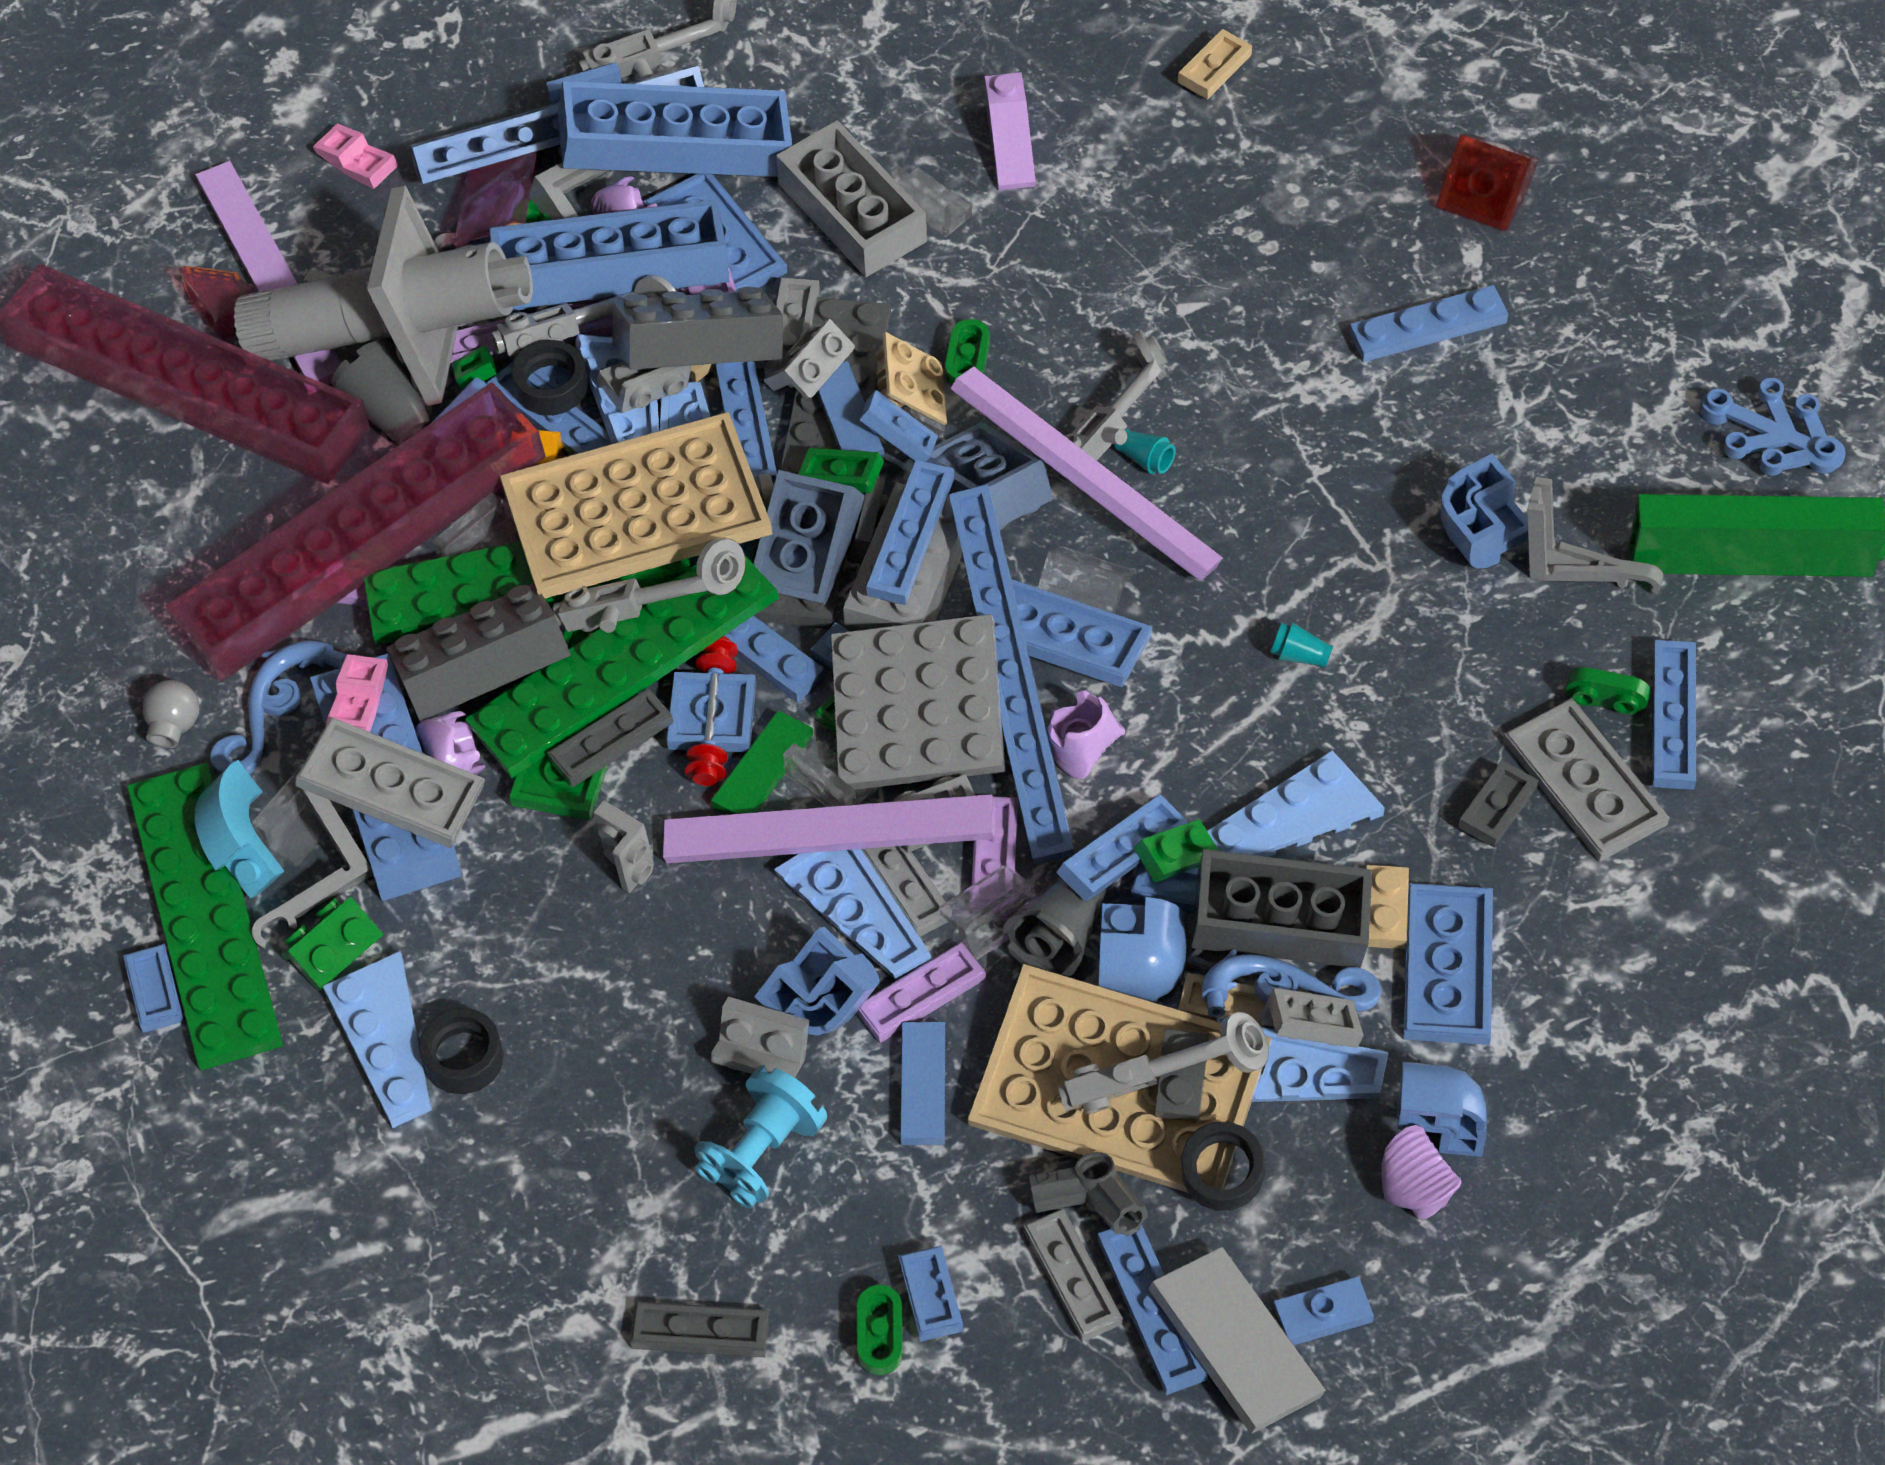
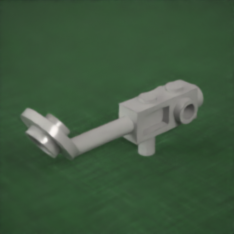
M710 0L709 14L713 16L712 19L654 39L650 29L608 44H600L591 50L583 52L584 60L578 62L580 72L617 63L621 78L637 73L639 79L653 76L650 68L662 64L661 52L712 35L718 31L724 32L728 22H732L734 19L737 0Z
M648 275L638 281L634 292L576 310H572L568 303L552 308L544 305L539 306L535 313L529 315L523 312L511 314L505 318L504 323L496 325V331L491 332L492 341L498 354L506 352L508 356L514 355L517 357L521 350L532 343L544 340L560 341L580 334L578 325L612 315V300H623L624 296L629 294H642L647 296V298L662 297L663 293L676 290L664 278L657 275Z
M1141 329L1134 332L1133 336L1139 347L1134 352L1143 367L1142 371L1109 408L1096 405L1072 433L1065 435L1066 438L1096 461L1112 443L1122 445L1126 442L1127 433L1125 428L1127 424L1122 419V416L1156 377L1159 380L1167 377L1163 365L1168 363V360L1153 335L1147 338ZM1051 467L1052 473L1064 483L1070 482Z
M723 537L715 538L702 549L697 561V576L644 588H640L636 578L588 589L586 586H582L577 590L565 593L563 600L554 604L553 612L558 625L565 626L567 632L580 629L583 632H591L600 627L602 631L610 633L615 630L617 621L639 617L643 604L703 591L716 595L730 593L738 586L743 577L745 555L743 549L736 541Z
M1235 1012L1222 1021L1219 1038L1153 1060L1143 1055L1099 1070L1097 1064L1084 1066L1072 1072L1074 1079L1065 1081V1084L1058 1086V1090L1066 1111L1084 1108L1085 1114H1092L1109 1108L1110 1099L1158 1084L1156 1079L1158 1076L1224 1054L1239 1070L1246 1073L1255 1072L1263 1068L1268 1060V1043L1262 1028L1253 1017L1244 1012Z

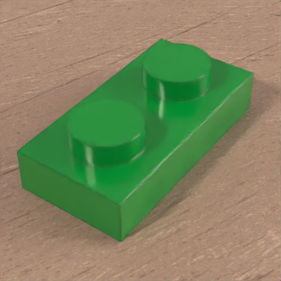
M809 448L798 474L852 486L861 493L871 494L884 461L879 452Z
M1200 819L1144 838L1133 847L1155 883L1198 868L1203 849L1219 851Z

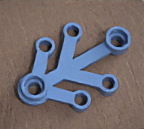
M1776 378L1764 379L1760 384L1758 397L1766 404L1772 420L1735 404L1726 390L1713 389L1704 395L1700 414L1706 422L1720 425L1731 419L1762 433L1747 437L1741 432L1730 433L1725 440L1724 452L1732 459H1741L1746 454L1764 451L1759 466L1763 473L1770 476L1778 475L1782 470L1809 465L1812 470L1818 473L1827 474L1835 471L1844 462L1845 448L1839 440L1826 435L1818 417L1820 402L1814 395H1800L1794 407V414L1797 418L1803 420L1808 436L1795 430L1782 400L1784 385ZM1771 389L1776 391V393H1769L1766 390ZM1807 405L1810 406L1812 409H1804L1802 406ZM1737 443L1740 444L1742 447L1736 448L1733 447L1731 444ZM1790 446L1799 451L1784 454L1775 448ZM1767 460H1775L1778 464H1770Z

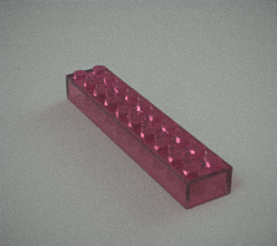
M39 263L0 311V330L6 346L328 485L370 429L362 399Z
M493 382L489 383L165 605L177 631L218 680L223 682L365 583L364 579L378 570L386 569L503 487L500 475L532 467L546 458L539 431Z

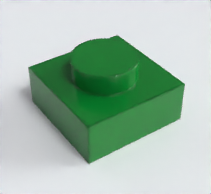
M486 345L452 362L455 379L462 391L476 377L487 383L492 376L497 374L493 356Z

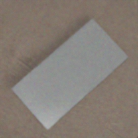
M1572 697L1504 733L1503 742L1529 775L1538 779L1540 789L1599 862L1668 825L1670 817Z
M331 717L296 777L295 786L451 848L484 787L485 778Z
M1223 1247L1152 1281L1148 1290L1250 1434L1316 1401L1326 1391Z

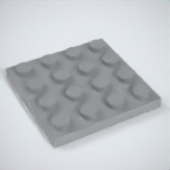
M992 614L831 634L838 778L842 791L939 780L947 776L957 778L965 774L966 776L1005 772L995 620Z

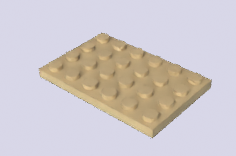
M729 412L500 475L503 490L537 594H542L544 598L574 591L582 586L588 587L698 556L706 544L715 538H728L740 544L773 534L771 522Z
M1023 964L971 1109L968 1123L969 1126L1077 1159L1092 1152H1102L1112 1157L1116 1171L1188 1193L1182 1181L1181 1154L1187 1139L1198 1128L1212 1122L1229 1121L1244 1126L1263 1068L1252 1073L1243 1072L1231 1063L1226 1054L1207 1060L1200 1122L1156 1117L1155 1110L1160 1076L1156 1077L1158 1084L1110 1099V1107L1092 1114H1085L1084 1108L1066 1111L1058 1086L1065 1084V1081L1074 1079L1072 1073L1074 1070L1092 1064H1097L1099 1070L1143 1055L1153 1060L1162 1057L1165 1029L1208 1033L1210 1041L1220 1037L1222 1023ZM1266 1036L1269 1050L1271 1045V1037ZM1215 1143L1206 1147L1200 1153L1197 1161V1172L1201 1181L1208 1187L1223 1190L1237 1146L1230 1143Z

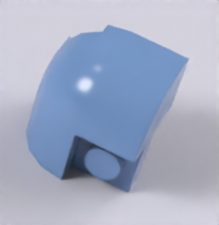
M1493 453L1451 476L1442 494L1440 504L1441 520L1449 539L1466 560L1477 569L1488 568L1498 564L1502 553L1528 540V518L1512 500L1515 480Z
M1145 897V905L1102 904L1099 987L1158 1003V998L1171 992L1178 983H1182L1186 964L1187 918L1185 912L1176 904L1150 897Z
M822 927L815 931L793 961L777 966L754 997L766 1008L808 1019V1034L817 1036L838 1030L848 1022L877 987L879 976L873 965L862 953L854 955L825 927Z
M1402 1062L1401 1083L1397 1102L1398 1129L1402 1130L1404 1127L1418 1124L1424 1128L1425 1132L1439 1133L1438 1153L1482 1157L1487 1133V1108L1481 1087L1466 1072L1449 1066Z

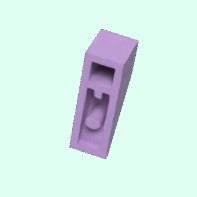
M1022 72L985 76V106L998 190L1036 187Z

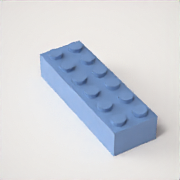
M562 81L557 113L563 168L778 177L776 155L792 146L785 91Z
M718 199L490 228L491 242L499 245L506 259L526 255L533 281L532 299L528 304L514 306L513 310L621 296L634 292L638 281L648 275H657L664 278L675 290L684 287L711 286L717 283L730 282Z
M389 653L375 657L387 659L388 667L382 695L370 733L422 753ZM341 668L310 677L325 727L327 717L337 696L336 680ZM352 809L381 901L462 877L454 845L448 848Z

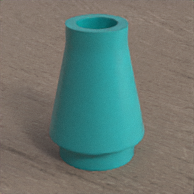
M1125 428L1127 440L1122 445L1115 444V449L1124 453L1150 474L1157 472L1163 474L1168 471L1176 454L1175 446L1170 444L1169 439L1162 436L1133 432Z
M1281 622L1270 653L1278 655V660L1326 668L1333 645L1325 643L1293 622L1291 626Z

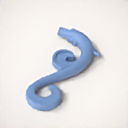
M313 640L299 641L277 650L262 653V657L267 658V660L255 674L248 697L252 751L244 760L240 761L249 774L253 773L258 767L263 754L264 713L278 717L288 715L297 708L301 701L302 694L295 681L280 679L274 682V680L283 671L296 665H300L299 667L302 669L311 664L321 667L330 665L338 669L342 668L347 654L333 650L331 644ZM274 682L273 685L278 694L271 696L269 695V688ZM227 736L217 741L212 747L210 753L211 766L218 775L235 762L229 759L232 750L240 746H246L247 742L244 736Z
M1232 949L1223 960L1217 962L1207 972L1203 979L1202 999L1207 1003L1208 1015L1210 1017H1222L1225 1014L1224 1002L1228 998L1227 991L1237 987V983L1232 981L1247 975H1260L1255 985L1256 996L1264 1003H1267L1273 988L1297 991V987H1300L1312 994L1354 1000L1357 1012H1364L1372 1009L1379 1002L1382 990L1377 978L1369 971L1359 967H1347L1340 970L1335 975L1331 988L1295 965L1263 955H1237V951ZM1344 985H1352L1357 987L1362 992V995L1345 996L1338 991Z

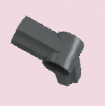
M1092 1152L1081 1157L1073 1168L1029 1176L1036 1213L1084 1204L1089 1210L1096 1211L1115 1234L1121 1233L1126 1237L1139 1231L1144 1220L1148 1218L1146 1206L1118 1175L1114 1161L1108 1154Z

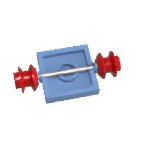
M725 636L699 652L701 656L697 658L696 666L703 673L674 672L670 708L673 723L668 726V750H687L686 756L690 763L685 767V774L694 783L701 786H711L725 778L726 770L722 765L726 763L728 758L726 752H747L751 746L756 675L732 674L737 667L736 661L733 658L738 654V647Z

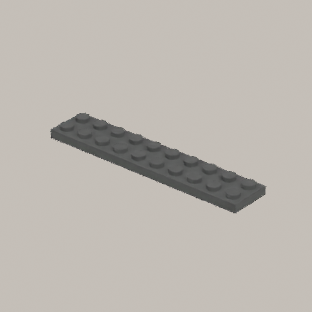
M817 297L812 327L831 319L854 344V350L843 362H849L866 403L867 399L878 387V368L875 354L879 347L883 345V333H888L891 304ZM796 390L781 465V471L794 474L799 473L809 448L839 450L817 392L813 397L806 399ZM845 559L825 605L778 594V600L754 616L762 622L830 629L834 623Z

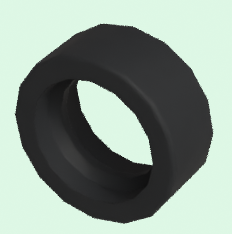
M544 340L532 343L521 350L513 361L511 374L514 390L518 401L526 410L538 415L554 416L570 411L579 405L586 395L588 379L585 363L581 353L570 344L559 340ZM547 366H561L570 370L573 374L566 384L551 390L537 389L527 383V379L533 372Z
M456 1008L444 1011L432 1019L421 1034L419 1051L425 1073L436 1087L448 1093L468 1094L480 1091L493 1082L502 1069L504 1052L498 1028L487 1015L475 1009ZM474 1033L486 1041V1054L481 1061L472 1067L461 1070L448 1069L437 1060V1049L443 1041L452 1035Z
M1229 1121L1212 1122L1198 1128L1187 1139L1181 1154L1182 1181L1189 1195L1201 1206L1215 1211L1235 1210L1248 1204L1259 1193L1265 1178L1264 1151L1257 1137L1244 1126ZM1230 1143L1238 1146L1245 1152L1249 1160V1172L1246 1179L1239 1186L1231 1190H1217L1208 1187L1201 1181L1197 1172V1161L1200 1153L1212 1144Z

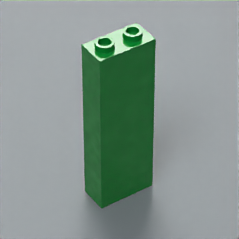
M1638 494L1629 537L1630 561L1654 565L1663 574L1873 577L1878 561H1884L1885 558L1884 497Z

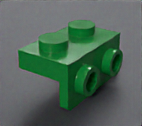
M351 896L341 903L336 898L332 899L316 913L320 921L308 930L302 925L284 940L288 948L280 956L285 961L290 959L317 991L328 984L384 935Z

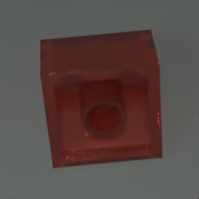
M1471 133L1460 134L1436 207L1507 231L1528 192L1540 157Z

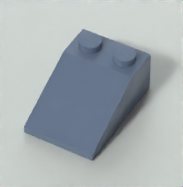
M983 422L934 446L931 457L926 461L954 468V481L949 494L988 484L1000 530L1007 523L1024 514H1031L1037 511L1041 505L1053 500L1044 461Z
M778 470L767 511L773 534L760 538L753 565L776 588L778 594L825 605L854 538L865 495L852 486Z

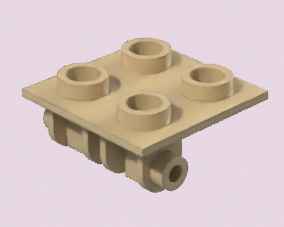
M884 332L883 345L879 347L875 354L878 368L877 386L881 391L880 393L900 408L906 405L946 425L947 416L942 362L909 345L907 342Z

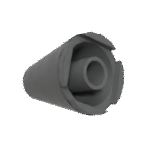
M384 338L362 346L356 350L360 356L351 364L345 359L333 374L331 384L341 397L401 447L410 446L414 448L423 444L429 438L427 427L431 424V420L419 391L417 392L412 385L411 373L406 364L402 363L397 356L395 343L391 339Z
M1059 877L1014 911L1007 919L1003 927V936L1008 933L1011 942L1007 947L1010 953L1022 966L1025 964L1066 977L1074 974L1082 961L1106 893V888L1088 902H1085Z

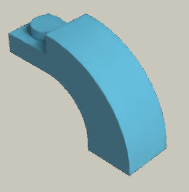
M237 760L228 766L200 794L195 807V827L203 851L214 869L218 870L226 866L251 899L261 894L285 871L258 837L251 824L249 805L263 792L240 761Z

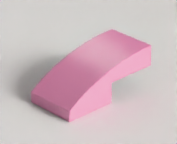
M338 123L313 146L315 152L332 166L372 189H375L398 167L393 154L368 145L363 133Z
M347 654L336 680L337 696L327 717L326 725L330 718L333 717L365 731H371L383 691L388 667L387 659Z

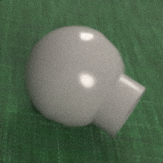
M165 680L155 684L148 690L143 699V716L149 726L146 735L148 742L163 748H176L181 734H184L193 727L199 716L200 706L195 692L188 685L176 680Z

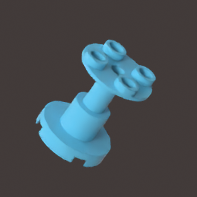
M766 1065L758 1066L746 1081L747 1091L756 1105L744 1119L743 1124L747 1131L735 1147L729 1151L720 1145L708 1141H700L695 1146V1154L699 1160L695 1166L697 1173L710 1183L715 1184L718 1181L731 1191L730 1194L737 1203L748 1209H751L756 1202H764L769 1196L768 1188L762 1178L752 1169L766 1148H778L791 1131L803 1136H815L827 1120V1112L824 1107L815 1109L811 1104L815 1095L804 1084L777 1068H774L768 1074L765 1069Z

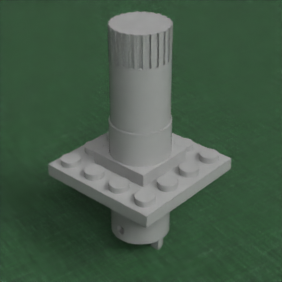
M405 185L391 188L388 204L384 207L382 228L378 232L376 253L372 256V267L348 271L343 275L242 295L237 298L238 301L235 303L234 325L242 351L245 353L246 358H249V361L254 364L358 343L368 344L384 338L393 339L399 360L406 364L411 373L414 389L417 392L420 391L427 406L442 403L458 326L507 316L512 312L514 306L530 303L533 295V281L526 255L506 259L502 249L495 242L439 253Z

